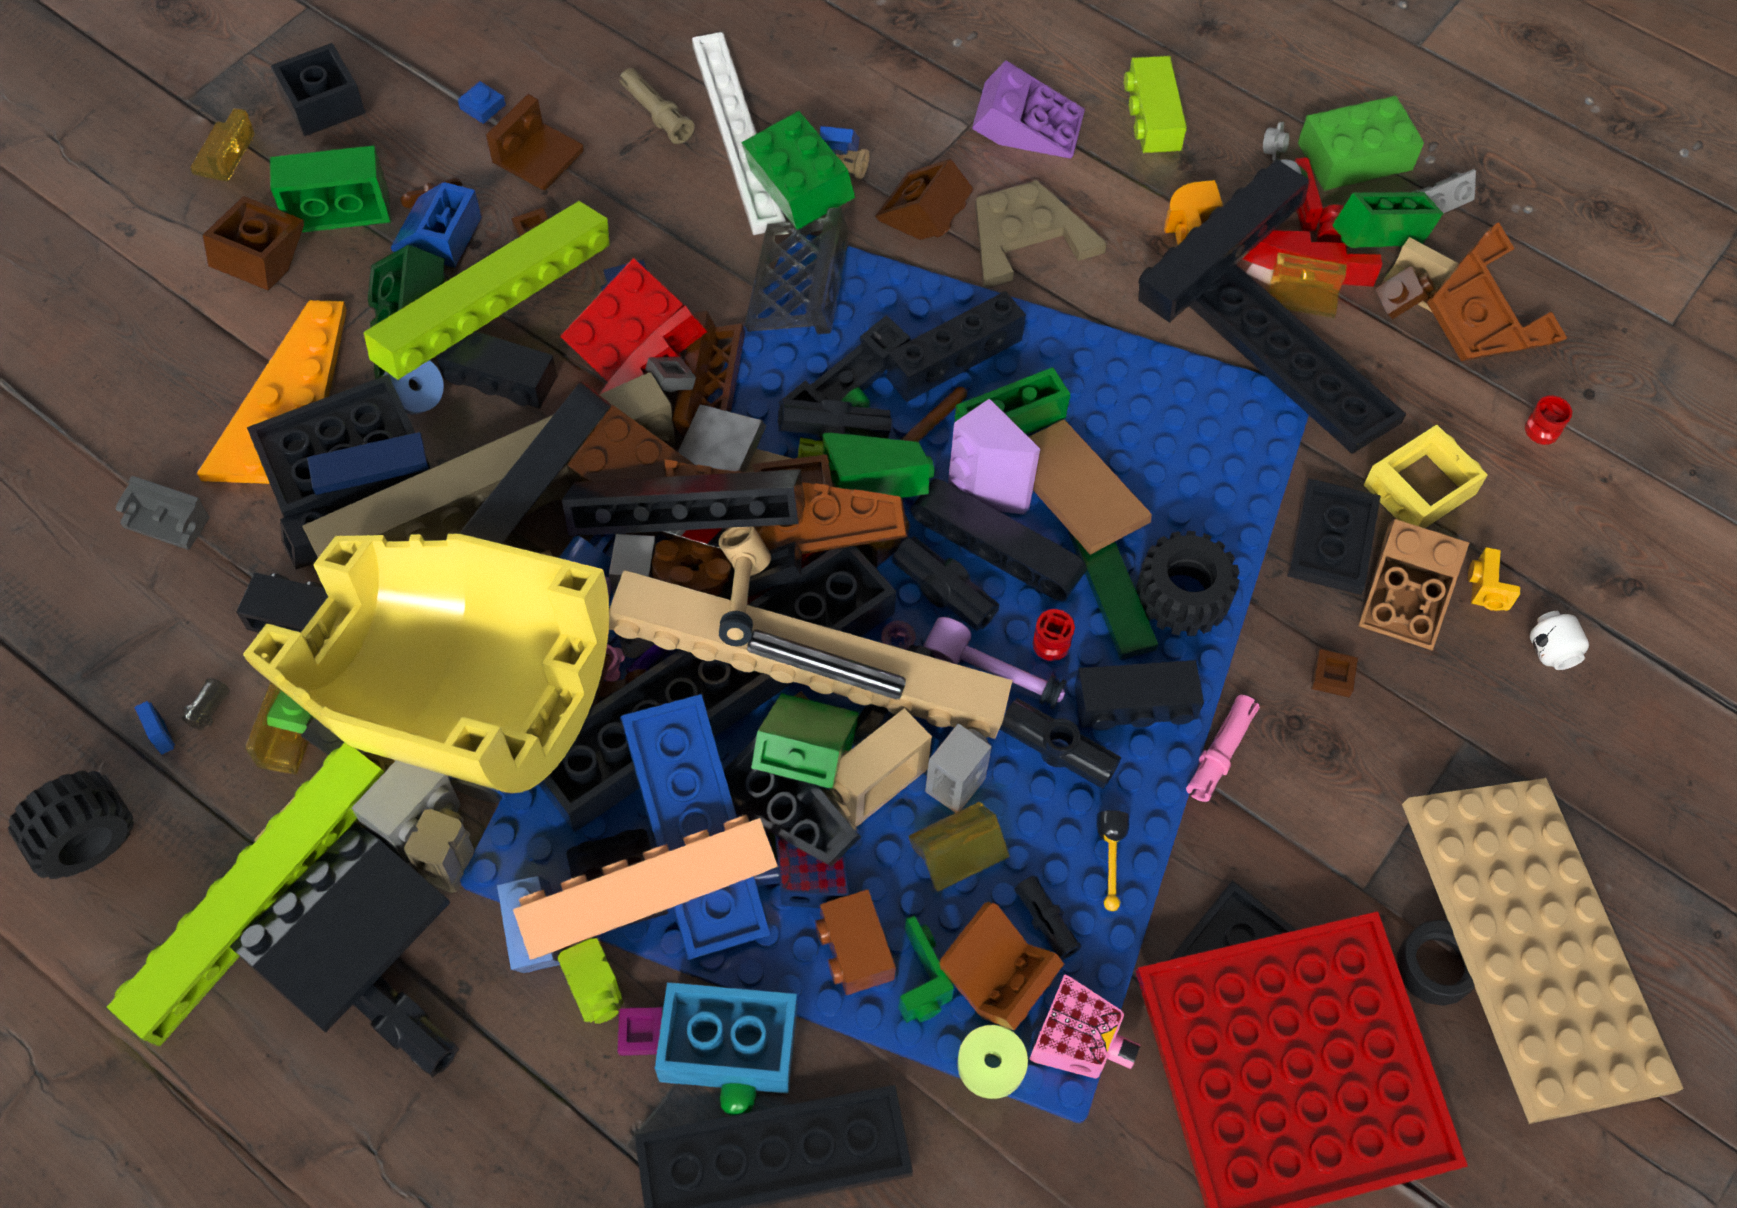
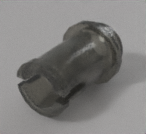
M207 678L192 704L186 705L183 708L185 714L182 720L192 728L201 731L206 726H211L213 723L212 716L226 695L229 694L230 689L216 679Z

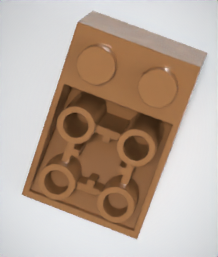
M1397 519L1391 521L1388 524L1377 556L1358 627L1433 651L1469 542Z

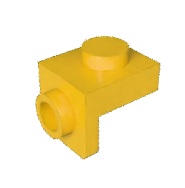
M1485 547L1478 560H1472L1467 577L1468 582L1473 583L1471 604L1484 606L1493 611H1508L1519 597V586L1499 582L1501 550Z

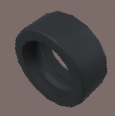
M1438 919L1424 922L1415 928L1403 941L1397 953V966L1404 985L1414 996L1426 1003L1444 1006L1459 1002L1475 988L1449 921ZM1428 940H1436L1452 947L1461 957L1464 965V974L1461 980L1454 985L1447 986L1429 979L1420 969L1416 959V952L1421 944Z

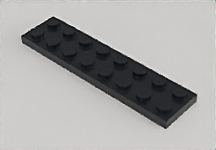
M1237 264L1189 305L1190 308L1351 454L1402 424L1406 416L1402 409Z

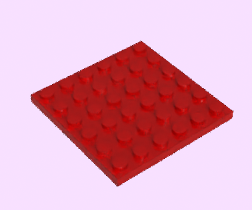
M1378 911L1139 967L1135 971L1205 1208H1310L1468 1167Z

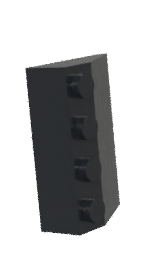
M389 375L247 427L284 518L325 507L328 514L425 472L420 471L315 495L312 488L307 457L415 433Z
M355 822L244 931L230 948L256 974L326 1033L451 902L382 841Z

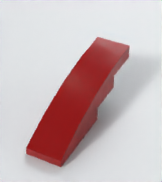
M1273 231L1242 258V260L1288 275L1342 285L1374 287L1382 268L1381 254H1347L1345 243L1311 242L1310 231Z
M685 305L657 328L629 356L600 394L647 374L645 368L649 357H681L679 354L681 351L707 333L702 322Z

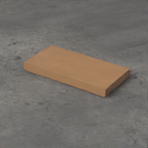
M1064 419L1029 436L1040 448L1033 491L1090 555L1151 523L1152 514Z

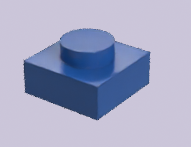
M481 81L458 99L460 109L483 124L506 105L503 95Z
M820 127L819 135L835 154L847 155L848 151L858 152L860 138L854 129Z

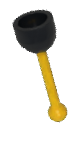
M1111 810L1097 813L1096 827L1098 835L1109 843L1108 896L1104 899V907L1108 911H1116L1120 907V900L1116 896L1117 842L1124 839L1128 834L1129 814Z

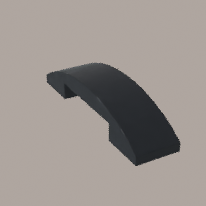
M886 315L860 336L861 344L811 385L805 380L783 399L805 400L820 403L822 400L841 401L850 391L857 387L864 391L887 370L888 352L909 342L910 336Z

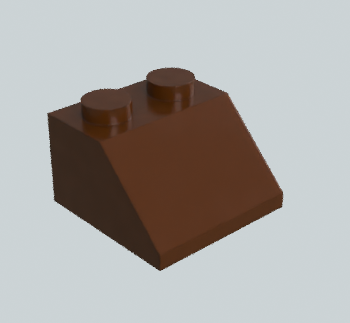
M950 158L908 172L875 217L879 222L919 240L933 236L938 238L950 229V222L954 216L966 207V200L974 188Z
M243 196L203 234L208 266L269 291L289 270L304 227V220Z

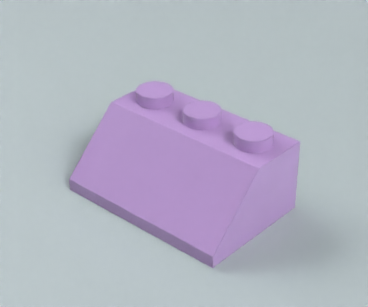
M988 399L954 422L948 484L999 512L1024 514L1030 507L1040 448L1003 411Z

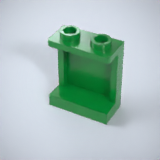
M781 693L758 729L751 768L832 789L836 782L840 758L844 750L849 751L853 746L859 712Z

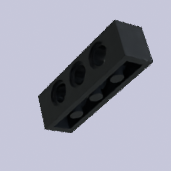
M1004 291L888 352L887 379L902 398L908 402L1022 341L1026 314L1010 295Z

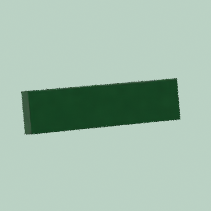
M1069 531L1068 533L1076 553L1086 565L1087 571L1085 575L1120 660L1156 651L1158 642L1116 543L1113 542L1090 555Z

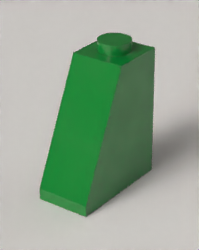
M823 433V455L827 454L833 487L894 495L901 498L928 494L929 478L934 477V465L932 458L925 455L919 442Z

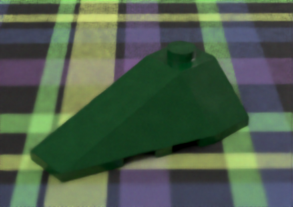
M407 245L372 264L368 289V306L375 308L376 319L370 322V328L445 282V274L443 273L445 259ZM374 363L375 379L384 376L386 371Z

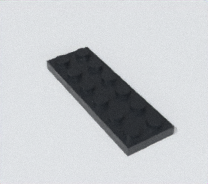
M895 1085L635 1135L644 1208H755L913 1176Z

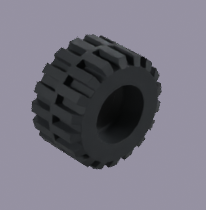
M1177 531L1171 533L1170 539L1163 536L1157 540L1156 546L1152 545L1144 559L1136 587V592L1139 595L1143 608H1147L1145 614L1149 621L1155 618L1158 621L1156 625L1158 628L1164 630L1165 627H1169L1172 629L1171 634L1180 635L1181 631H1186L1187 636H1196L1199 629L1203 634L1211 631L1213 625L1218 626L1223 621L1238 589L1240 580L1237 578L1240 572L1238 565H1233L1235 557L1231 552H1224L1225 545L1222 542L1214 543L1210 541L1212 536L1205 533L1203 537L1196 536V531H1187L1186 535L1182 536ZM1175 575L1190 576L1198 580L1205 590L1200 592L1182 590L1169 577Z
M85 770L77 771L71 775L68 773L53 781L50 780L27 795V798L14 809L16 812L10 816L8 832L32 871L38 877L59 879L63 876L67 878L87 871L106 860L128 839L129 831L133 828L134 822L131 812L108 777L101 775L97 771L87 773Z

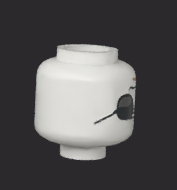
M1551 611L1537 619L1538 624L1531 630L1530 640L1543 665L1552 666L1556 670H1565L1578 665L1585 659L1584 654L1589 648V641L1574 615H1560L1559 611Z

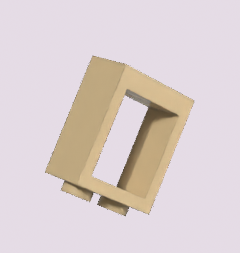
M905 708L840 758L836 782L832 789L829 788V792L855 828L928 770L932 736Z

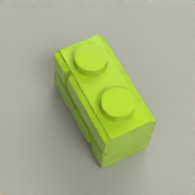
M598 938L587 939L560 952L557 959L584 1021L590 1023L594 1021L596 1024H600L614 1018L619 1013L618 1009L621 1008L624 1001Z

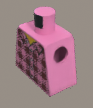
M1064 974L1029 1060L1080 1075L1098 1078L1107 1059L1131 1069L1141 1045L1117 1034L1124 1017L1122 1010Z

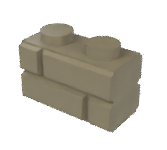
M442 808L440 812L433 809L424 810L416 825L418 831L412 832L404 850L416 872L431 885L449 893L457 892L461 884L460 879L463 871L467 868L475 852L469 840L471 834L464 829L462 824L464 819L456 812Z

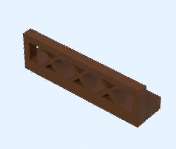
M708 311L694 312V315L704 325L707 333L687 347L684 362L695 375L696 380L692 390H678L672 420L683 440L699 405L731 412L746 330L743 324L716 327ZM733 337V341L722 350L717 347L719 339ZM723 361L728 364V367L719 375L715 376L712 374L713 370ZM718 388L723 390V394L713 403L707 401L708 396Z

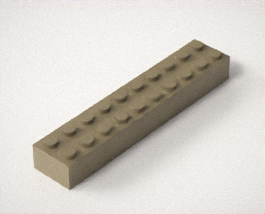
M651 372L599 394L670 447L676 445L671 404ZM552 416L303 525L302 527L317 557L319 558L335 536L384 535L387 542L409 541L410 535L421 534L424 541L447 540L448 534H459ZM583 443L526 515L533 513L537 508L554 500H562L574 482L587 481L567 466Z

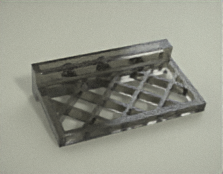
M841 207L828 208L826 218L816 219L798 230L791 222L767 224L745 321V327L748 332L814 326L817 334L831 333L850 230ZM813 231H822L811 242L805 238ZM775 235H791L779 245L774 242ZM798 242L804 245L792 256L786 252ZM811 253H814L817 258L806 267L800 263ZM779 256L785 259L784 262L773 270L769 267V264ZM793 267L799 270L798 273L787 281L781 277ZM806 278L810 279L812 284L799 292L795 289ZM776 281L780 286L766 295L763 290ZM788 292L794 296L783 306H779L776 303L777 300ZM801 304L807 307L806 314H789ZM769 306L775 311L767 318H758V315Z

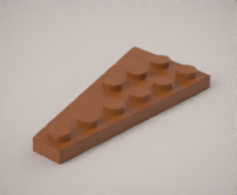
M664 459L667 477L745 473ZM803 482L806 506L799 524L754 526L768 550L796 541L802 554L908 537L903 500L900 496ZM689 566L692 571L698 570L696 567Z

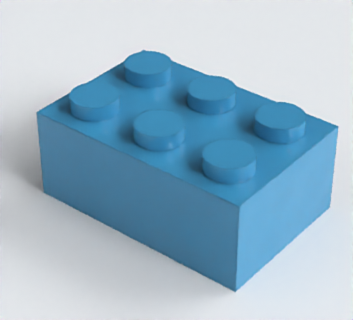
M667 982L655 1063V1071L659 1082L721 1088L722 1084L739 1083L753 1086L756 1088V1091L788 1094L797 1018V994Z

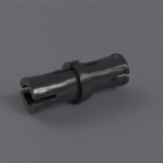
M1035 875L1031 876L1015 887L1014 891L1019 895L1033 917L1031 922L1033 927L1037 931H1042L1059 958L1064 960L1075 954L1082 945L1076 940L1062 918L1064 914L1060 905L1053 904L1039 882V878Z

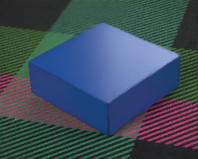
M146 701L135 706L134 708L148 739L162 755L175 749V743L165 721L154 705Z

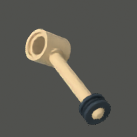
M754 526L728 528L719 538V546L735 570L730 612L725 613L721 617L719 627L720 639L730 646H743L751 640L753 621L746 614L750 577L763 571L771 561V554Z

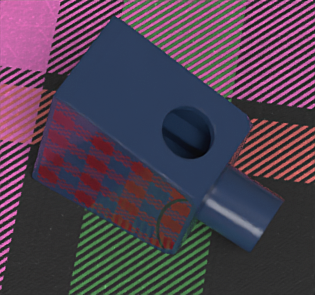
M776 837L777 859H775L778 867L754 876L756 886L780 884L781 904L785 906L820 908L822 903L849 895L845 854L831 867L779 837Z

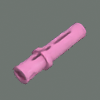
M1238 695L1229 714L1221 725L1208 751L1204 750L1199 758L1200 765L1186 787L1187 792L1192 793L1191 796L1202 802L1209 801L1222 775H1227L1231 767L1230 760L1245 735L1249 724L1260 708L1258 703H1254L1255 700L1246 695Z

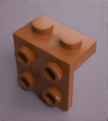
M991 902L983 904L940 960V968L982 1019L1014 1031L1021 1021L1026 1018L1030 1009L1045 989L1050 986L1054 977L1064 965L1056 953L1029 945L1000 907Z

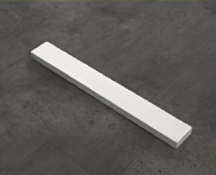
M719 32L693 37V49L753 235L786 229V221L782 210L750 171L741 142L754 136L756 131L724 34Z

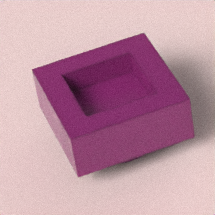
M662 1007L619 1008V1056L657 1055L663 1014Z

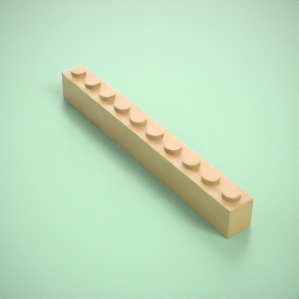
M623 570L609 608V629L615 631L621 637L628 639L642 638L652 641L658 647L666 650L677 648L691 652L695 657L705 661H723L730 663L740 671H758L768 674L776 681L782 683L796 682L807 685L813 691L821 694H839L848 697L856 704H874L887 708L895 715L905 708L912 716L926 719L928 723L937 727H955L959 723L967 730L974 729L985 738L995 739L1002 725L1013 680L747 605L746 614L753 621L752 631L758 629L904 676L906 684L900 699L895 700L747 651V644L743 646L727 645L719 637L721 617L725 613L730 612L731 600Z

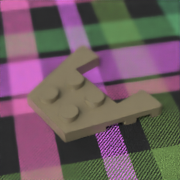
M1037 180L976 197L975 211L984 288L1013 281L1014 271L1004 254L1005 252L1059 236H1064L1077 261L1103 254L1106 251L1107 244L1105 240Z

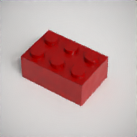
M633 258L560 337L609 382L629 356L657 328L685 305Z

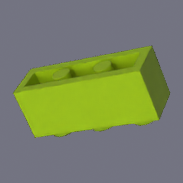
M1170 56L1132 58L1130 71L1124 74V89L1126 92H1130L1129 112L1131 116L1135 115L1136 119L1134 124L1135 139L1140 140L1143 153L1181 151L1187 127Z

